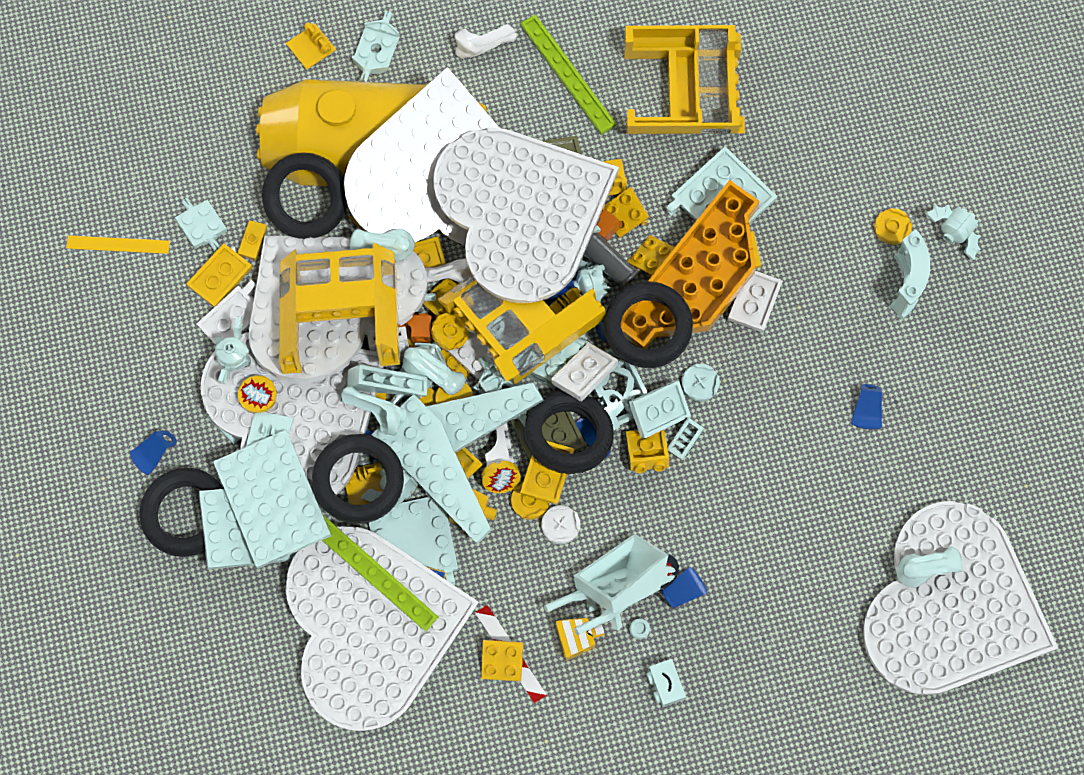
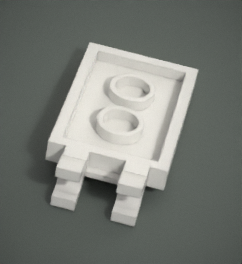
M251 280L243 289L237 286L197 323L199 328L214 343H216L214 339L219 336L223 340L234 336V325L237 316L242 317L241 323H243L241 334L250 327L254 303L252 295L255 294L256 284Z

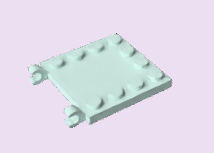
M724 147L672 194L674 201L666 207V212L673 216L682 207L697 221L730 179L760 201L759 209L749 220L750 225L778 196L731 151Z
M432 497L396 504L385 516L376 521L369 522L370 531L381 536L424 566L446 572V580L456 585L453 571H458V565L447 512Z

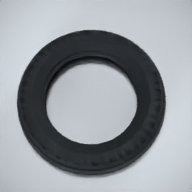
M295 153L284 157L270 169L263 183L262 202L269 220L281 232L294 238H318L326 235L341 222L348 205L342 173L331 161L317 154ZM310 170L319 174L327 182L331 192V203L328 211L322 218L312 222H302L289 216L283 209L280 202V187L284 179L294 171Z
M639 282L621 290L612 299L606 310L604 332L609 346L620 359L636 367L656 368L669 364L684 352L692 336L693 319L688 304L677 291L662 283ZM645 300L656 301L666 306L673 314L676 329L672 338L665 345L656 349H641L631 344L625 338L621 329V320L626 310L637 302Z
M563 391L545 396L543 398L544 401L532 407L525 421L524 436L530 453L541 465L558 473L578 474L593 469L607 457L613 444L614 428L608 412L597 400L587 396L581 402ZM559 412L578 413L592 423L596 432V440L588 449L582 452H560L546 442L542 433L544 422L550 416Z
M350 434L332 441L319 454L312 472L313 491L319 504L332 517L351 524H365L385 516L398 502L404 484L402 464L395 451L384 441L366 434ZM365 453L381 463L386 474V485L377 499L364 505H352L342 501L333 492L330 485V473L335 463L345 455Z
M179 468L164 473L151 483L142 498L139 516L142 530L154 547L172 556L189 557L205 552L203 530L197 535L188 538H176L164 532L158 520V511L162 500L171 491L181 487H195L202 491L224 488L216 478L202 470Z

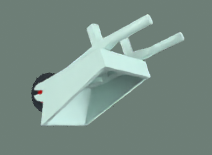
M634 534L573 575L578 591L544 605V609L548 613L570 602L586 599L589 612L597 610L595 604L597 602L606 610L599 617L575 627V633L577 635L582 634L610 620L612 628L618 631L622 628L620 617L622 611L659 591L660 588L668 587L675 581L679 573L678 561L672 555L663 552Z

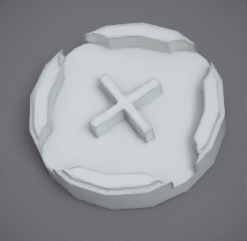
M565 505L551 507L542 518L543 534L550 542L555 544L572 542L580 531L578 514Z

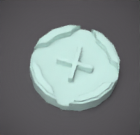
M706 364L692 365V367H689L684 372L681 380L684 394L697 402H704L713 398L720 386L718 374L711 366Z

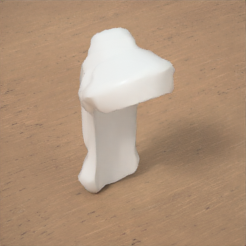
M508 24L502 25L500 28L482 36L462 29L455 34L457 43L455 53L461 59L475 57L502 43L514 42L517 38V33Z
M466 258L438 267L425 268L428 283L449 278L459 282L464 287L474 279Z

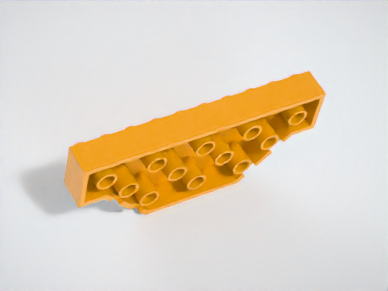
M730 179L648 280V282H658L667 285L684 298L692 314V333L709 331L755 274L756 264L749 220L759 209L760 201ZM645 300L633 304L626 310L621 320V329L629 342L638 348L647 349L655 338L673 336L676 323L673 314L666 306L656 301Z

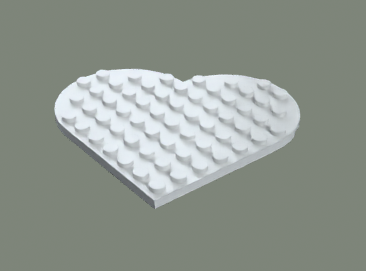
M448 67L369 136L355 150L348 162L344 176L347 205L354 219L368 232L387 233L395 229H405L417 241L439 229L451 240L466 245L468 230L454 223L443 212L437 201L434 190L435 167L446 147L460 139L461 135L473 130L481 131L499 127Z
M488 128V130H473L461 135L460 139L446 147L437 161L434 171V190L443 212L454 223L468 230L465 245L466 259L474 279L493 296L515 303L537 302L560 292L572 280L580 265L619 167L507 129Z
M264 236L249 327V343L259 365L265 371L275 374L277 378L300 383L325 379V376L334 372L338 373L349 365V361L359 353L365 335L375 334V317L299 323V357L302 364V373L282 374L279 364L280 261L295 249L297 255L350 250L349 243L351 237H310L299 239L291 236ZM414 251L404 260L395 259L397 288L393 284V276L396 278V270L393 272V276L382 277V282L385 285L396 289L398 297V325L400 326L409 321L415 311L421 308L427 294L426 270L421 259ZM374 266L339 269V280L341 282L372 280L374 278ZM330 270L300 272L302 283L297 285L327 284L330 282ZM290 284L286 285V293L290 289Z
M249 332L244 333L240 340L248 348L251 359L250 364H247L242 369L230 372V379L226 380V384H221L218 379L221 369L224 368L219 363L216 351H214L205 365L201 378V395L204 407L213 422L220 429L231 436L242 439L241 450L246 447L254 414L246 411L240 404L238 399L239 387L244 380L251 376L260 375L270 379L277 389V400L274 406L267 412L294 418L289 437L313 491L312 472L321 451L332 441L342 436L366 433L371 412L342 402L341 394L348 383V369L357 365L381 369L384 366H380L377 352L360 349L359 353L349 361L348 366L338 373L334 372L325 376V379L302 383L286 381L277 378L275 374L269 371H265L259 365L250 347ZM359 391L360 393L376 397V392ZM360 453L345 455L333 466L330 473V485L336 495L351 479Z
M944 501L926 506L916 512L905 523L895 544L894 564L896 574L897 566L904 556L912 554L924 556L933 553H943L949 547L958 549L961 554V572L933 575L926 583L916 588H910L896 580L886 586L874 598L867 610L863 626V638L867 655L878 673L886 681L903 691L919 695L940 694L1058 649L1005 531L994 518H991L982 509L974 505Z
M341 526L338 528L439 616L437 621L425 632L323 541L299 550L294 556L287 573L286 595L294 618L311 635L304 650L301 665V679L306 696L313 708L330 723L348 730H374L395 721L409 708L479 602L374 532L359 527Z

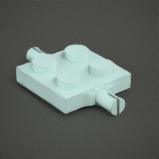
M188 198L183 199L181 203L185 206L186 211L175 217L179 227L194 249L210 244L213 251L216 252L220 248L216 239L227 232V228L208 200L193 206Z

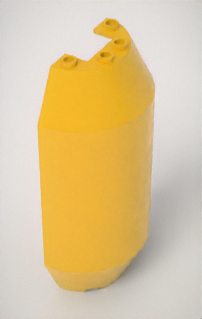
M305 79L269 94L263 98L262 107L258 108L260 124H257L256 133L260 135V148L257 150V159L261 160L263 167L270 170L279 160L295 153H313L331 161L344 177L348 162L355 150L420 92L426 84ZM332 90L345 91L355 101V114L348 123L342 126L329 125V123L324 122L320 118L318 113L320 98ZM478 102L487 113V106ZM297 170L286 177L299 185L328 186L323 177L310 170Z

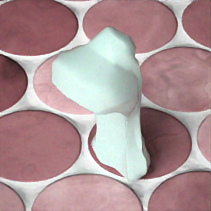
M356 229L353 231L349 243L350 250L373 248L374 242L393 251L394 258L400 261L411 255L415 246L413 236L405 229H395L387 233H375Z
M421 346L408 348L404 353L402 367L406 373L430 378L449 395L456 394L464 386L466 379L463 373L450 370L447 365L435 358L427 348Z
M348 386L342 391V402L372 412L380 424L381 432L386 435H396L400 423H403L407 418L406 411L394 403L360 393L352 386Z
M949 547L943 553H933L924 556L918 554L906 555L897 566V577L905 586L916 588L926 583L933 575L961 572L962 557L958 549L954 547Z

